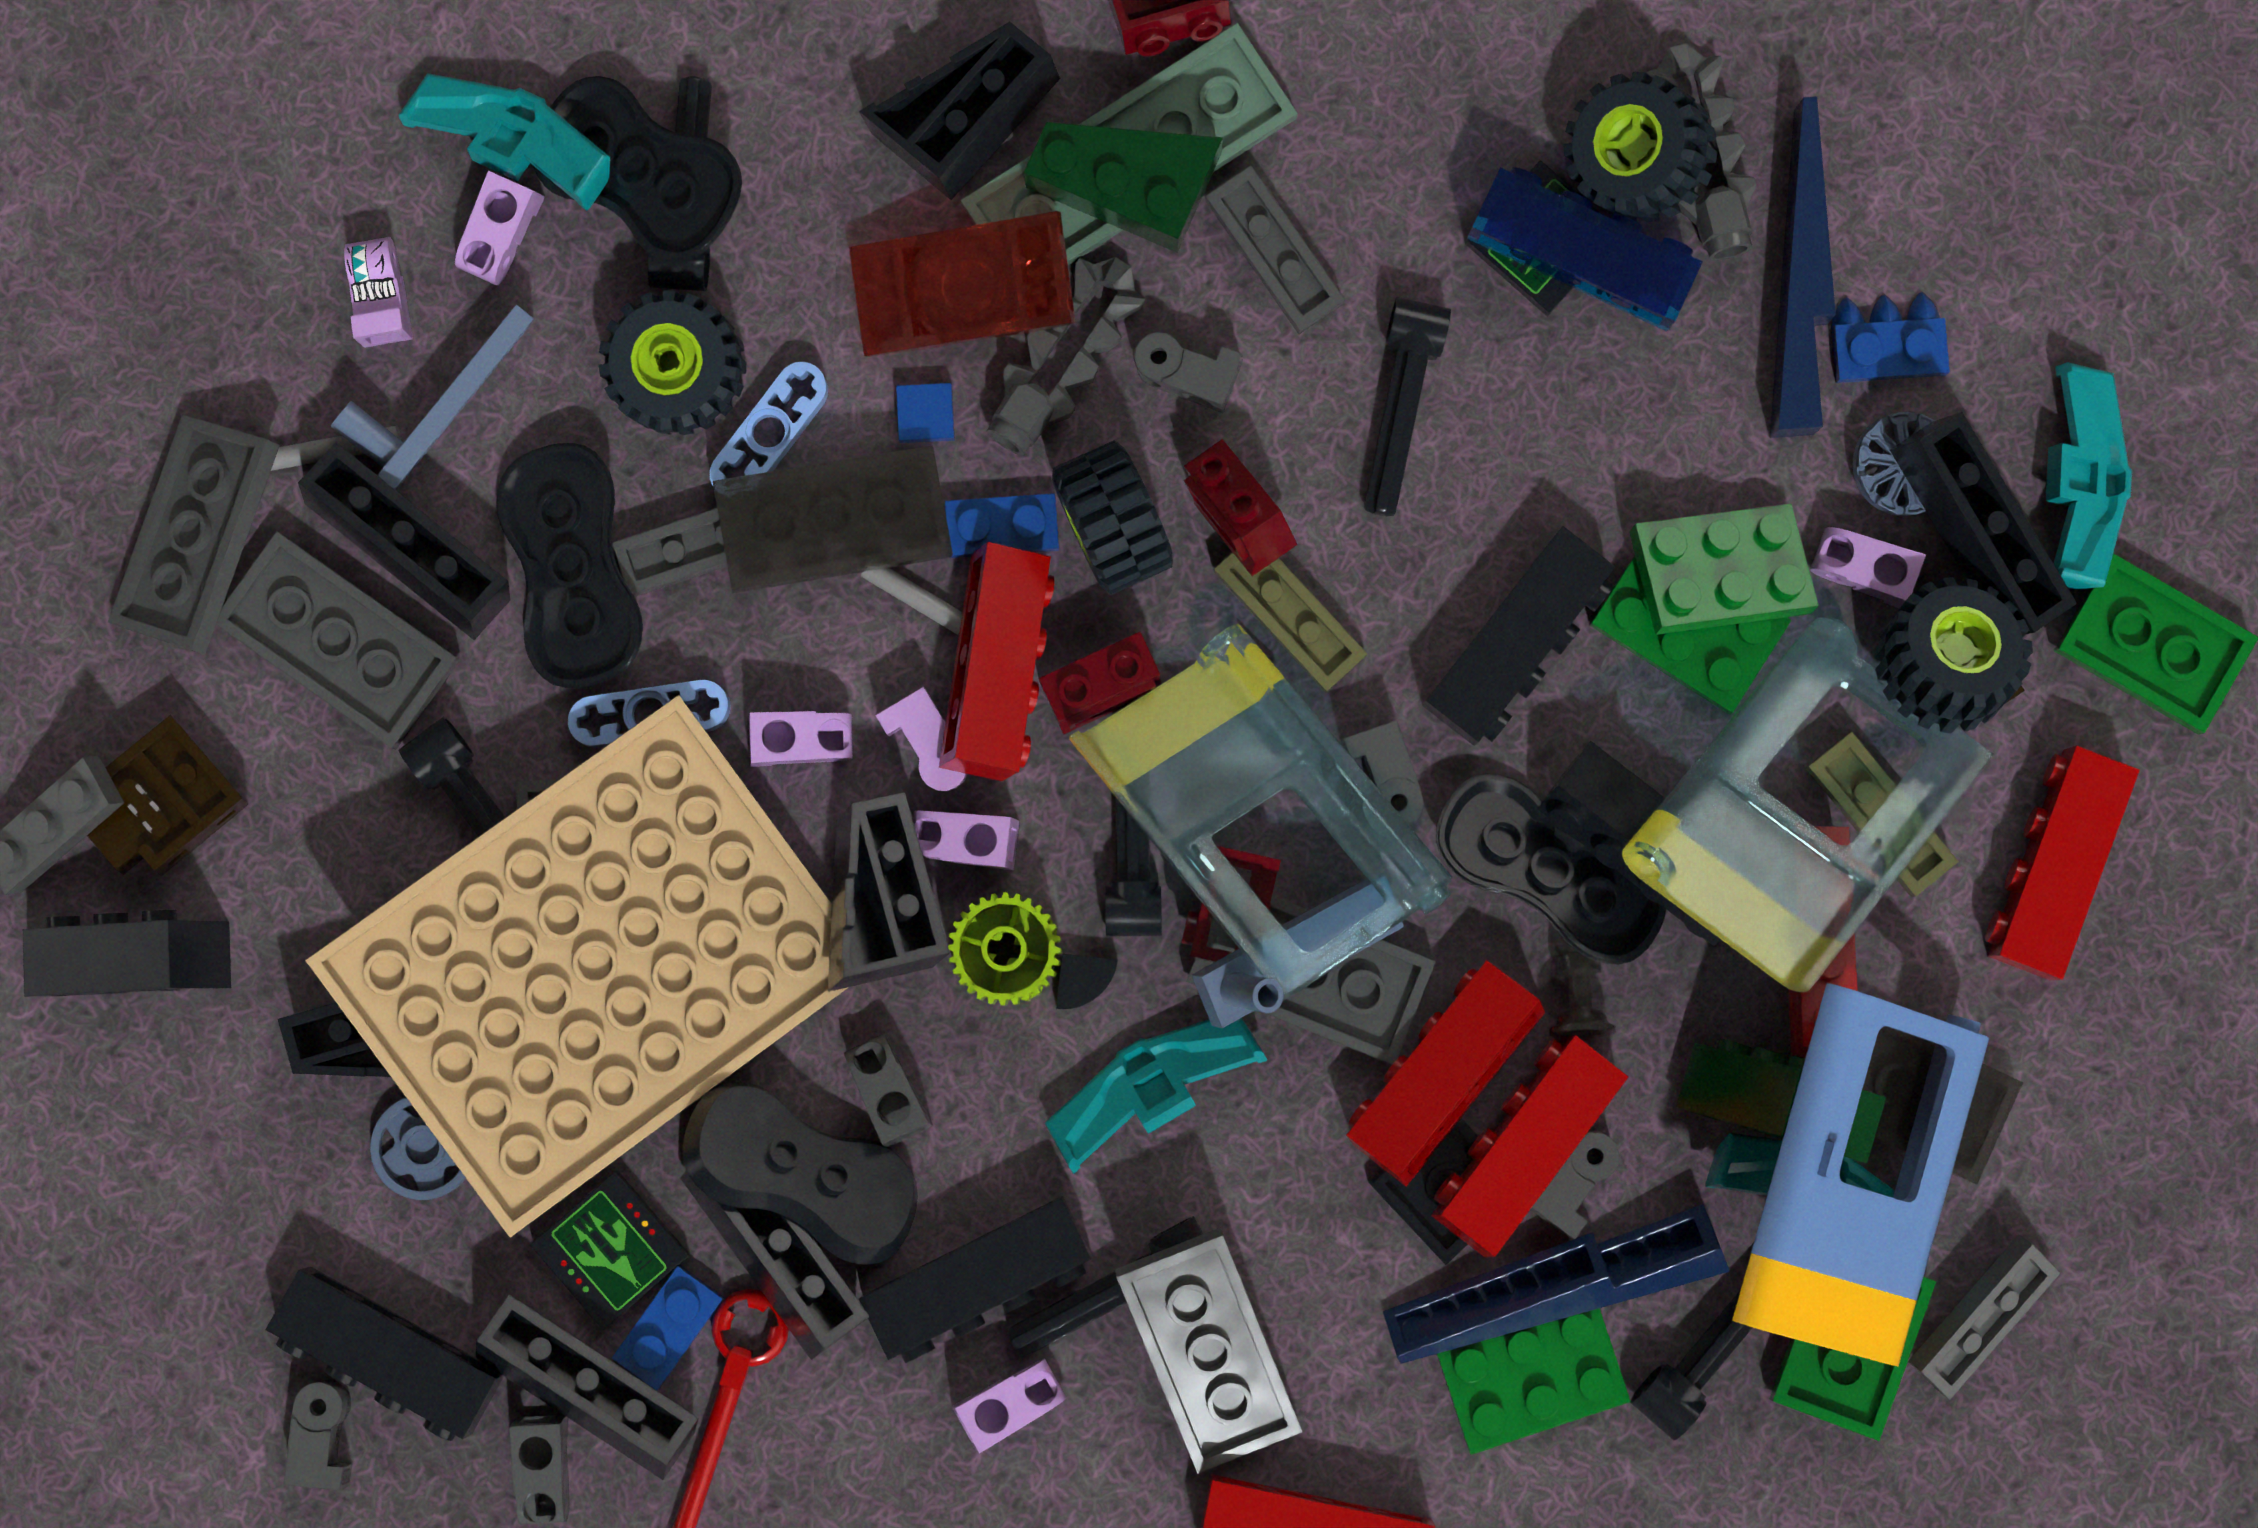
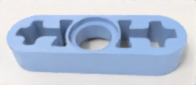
M795 362L785 367L714 459L710 467V481L713 488L722 498L730 502H737L754 496L825 404L828 397V384L819 368L808 362ZM809 375L814 378L811 386L816 394L811 400L804 396L797 400L791 409L795 414L801 416L795 423H792L789 416L783 410L771 406L776 398H779L785 406L794 394L793 389L789 385L790 381L794 377L803 381ZM764 418H776L784 424V438L774 447L760 446L754 439L755 426ZM746 441L756 455L766 458L767 461L762 467H759L757 462L752 459L744 471L749 479L748 484L744 488L734 484L729 490L724 487L727 478L722 471L727 465L733 468L741 465L747 455L744 451L738 450L742 442Z
M695 680L584 697L571 708L568 715V727L572 736L580 743L591 748H602L623 735H619L621 725L618 723L605 724L600 727V736L593 737L590 730L580 727V720L589 718L590 708L597 707L598 713L603 716L618 715L619 712L615 704L625 701L623 719L630 730L637 725L634 712L641 701L653 698L659 700L664 706L671 701L670 695L680 693L679 696L685 704H693L698 702L699 692L707 691L711 699L719 700V708L712 709L710 711V719L702 721L701 716L697 712L692 713L704 730L710 732L720 728L727 721L731 704L727 693L718 684L709 680Z

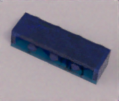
M1500 167L1467 239L1664 331L1669 330L1676 321L1703 261L1692 256L1693 250L1689 246L1672 238H1663L1662 242L1647 236L1641 233L1643 227L1638 222L1619 214H1613L1612 218L1604 216L1591 209L1593 204L1588 199L1574 192L1562 191L1561 195L1548 190L1541 186L1542 180L1538 176L1527 170L1513 167L1510 172Z

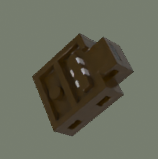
M169 715L105 767L124 804L87 836L121 874L124 875L142 859H145L155 872L163 876L243 810L248 803L179 723Z

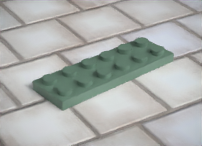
M1236 23L1079 125L1222 137V153L1214 169L1215 172L1296 120L1298 113L1239 24ZM1031 155L960 200L962 207L1021 296L1123 231V229L1027 189L1024 171Z

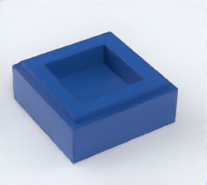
M951 383L896 386L900 443L955 441Z

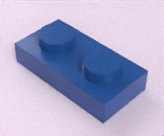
M1055 493L945 501L949 558L971 557V554L987 542L1030 552L1059 551Z
M678 1265L612 1356V1359L656 1391L659 1390L725 1297L684 1267Z

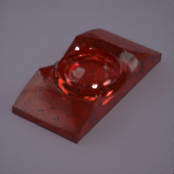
M1059 211L849 247L865 357L932 349L980 339L1026 334L1076 323L1062 218Z

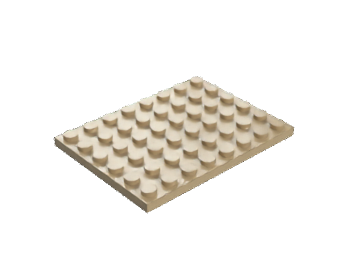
M679 695L305 960L510 1238L847 989L843 988L828 992L831 902Z

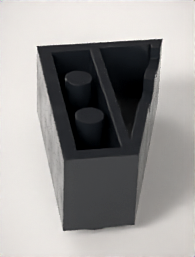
M1011 22L1006 23L949 57L950 63L923 79L917 76L905 83L906 89L877 106L873 102L859 111L873 136L950 200L957 195L1060 80L1051 55Z
M905 792L852 803L836 820L828 992L933 968L950 953Z
M177 910L142 911V922L128 923V913L93 914L94 925L80 926V916L45 917L46 928L22 929L24 997L231 988L229 921L177 920Z
M336 1002L278 1019L293 1074L391 1077Z

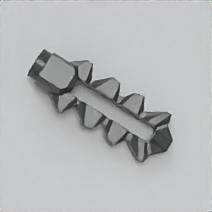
M1687 43L1669 47L1659 67L1646 72V74L1653 78L1655 75L1662 77L1675 86V79L1686 75H1694L1697 81L1700 101L1710 116L1707 122L1715 128L1717 139L1713 140V144L1717 151L1721 180L1724 186L1712 188L1705 193L1703 184L1699 182L1694 189L1699 197L1691 205L1683 200L1678 205L1681 213L1697 226L1703 249L1708 252L1709 259L1720 261L1740 256L1750 251L1753 247L1750 239L1752 229L1746 208L1756 188V181L1753 176L1731 173L1746 145L1740 133L1723 132L1724 126L1731 119L1734 101L1733 97L1713 94L1723 64L1721 55L1704 57Z
M1116 257L1096 264L1082 258L1078 259L1075 264L1074 296L1054 294L1051 300L1049 316L1053 329L1035 326L1027 335L1026 341L1031 366L1008 363L1003 371L1005 397L993 414V421L986 430L994 441L1015 454L1024 455L1028 447H1032L1047 426L1071 417L1076 405L1066 390L1093 383L1099 365L1092 356L1095 353L1109 352L1115 348L1122 338L1115 323L1138 312L1145 303V298L1134 288L1131 266ZM1097 284L1107 287L1116 296L1088 336L1083 347L1078 351L1064 372L1059 383L1051 394L1048 395L1045 389L1031 382L1039 373L1042 365L1058 341L1065 334L1080 308L1085 304L1091 291Z

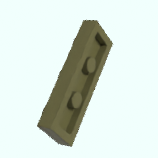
M1233 552L1214 568L1213 572L1325 693L1367 656L1365 650L1279 558L1253 577Z
M1853 732L1847 733L1805 767L1911 898L1919 895L1959 862Z

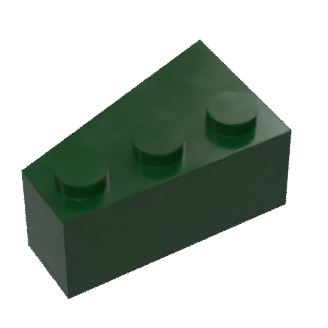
M1046 122L1024 171L1025 185L1027 189L1178 253L1221 156L1223 138Z
M1722 1038L1719 1039L1717 1048L1694 1043L1676 1107L1717 1121L1769 1136L1783 1138L1805 1059L1791 1055L1788 1065H1786L1788 1056L1759 1047H1754L1751 1057L1752 1047ZM1862 1089L1844 1157L1868 1163L1886 1097Z

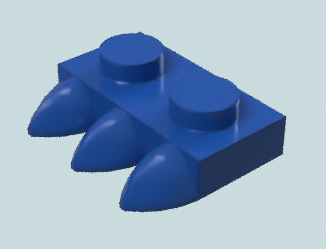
M1923 292L1919 293L1912 302L1907 320L1904 321L1897 306L1886 295H1882L1876 302L1869 323H1865L1859 308L1849 298H1844L1837 307L1836 315L1832 319L1836 383L1946 376L1950 372L1945 318H1940L1936 306Z

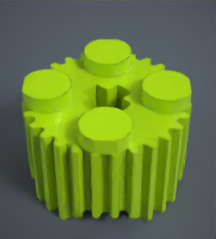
M1003 892L1001 898L995 893L991 894V900L981 897L979 898V904L974 905L971 903L969 905L971 910L969 913L961 912L962 921H954L953 923L957 929L956 932L949 933V937L954 940L953 944L948 945L949 950L953 951L954 955L949 958V962L956 964V967L952 970L953 974L960 977L958 981L960 985L968 986V993L973 994L977 992L976 998L982 1001L988 997L989 1004L995 1005L997 1000H999L1002 1006H1007L1009 1000L1014 1005H1019L1020 999L1028 1002L1033 997L1041 994L1043 986L1049 987L1050 983L1047 980L1049 976L1056 977L1057 975L1053 967L1060 966L1061 962L1056 959V955L1062 954V949L1056 946L1061 941V937L1057 935L1058 928L1048 913H1042L1044 908L1041 905L1033 907L1034 901L1030 898L1023 902L1020 894L1016 893L1011 898L1008 892ZM1005 934H1012L1016 936L1014 945L1021 946L1020 955L1018 958H1009L1006 966L996 964L998 955L990 953V946L993 941L1002 942Z

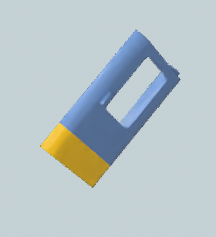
M1826 984L1732 1321L1899 1367L1989 1042V1037L1979 1034L1981 1023L1948 1014L1945 1022L1859 991L1834 984ZM1884 1026L1936 1043L1893 1198L1842 1182L1839 1175L1879 1030Z

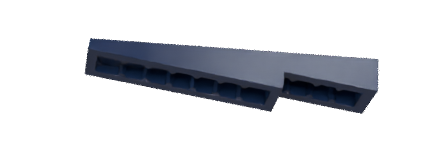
M1817 96L1803 97L1794 110L1770 438L1814 435L1823 427L1814 326L1827 325L1836 315Z
M1704 1204L1601 1243H1597L1593 1232L1575 1240H1570L1383 1311L1396 1356L1400 1364L1727 1273L1730 1270Z

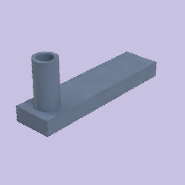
M516 304L405 442L401 441L353 401L347 404L330 427L381 466L383 469L377 476L394 490H397L534 322V318Z
M1372 875L1191 976L1211 1025L1224 1028L1253 1011L1263 1013L1276 1011L1281 1006L1285 993L1400 930L1404 925L1385 877Z

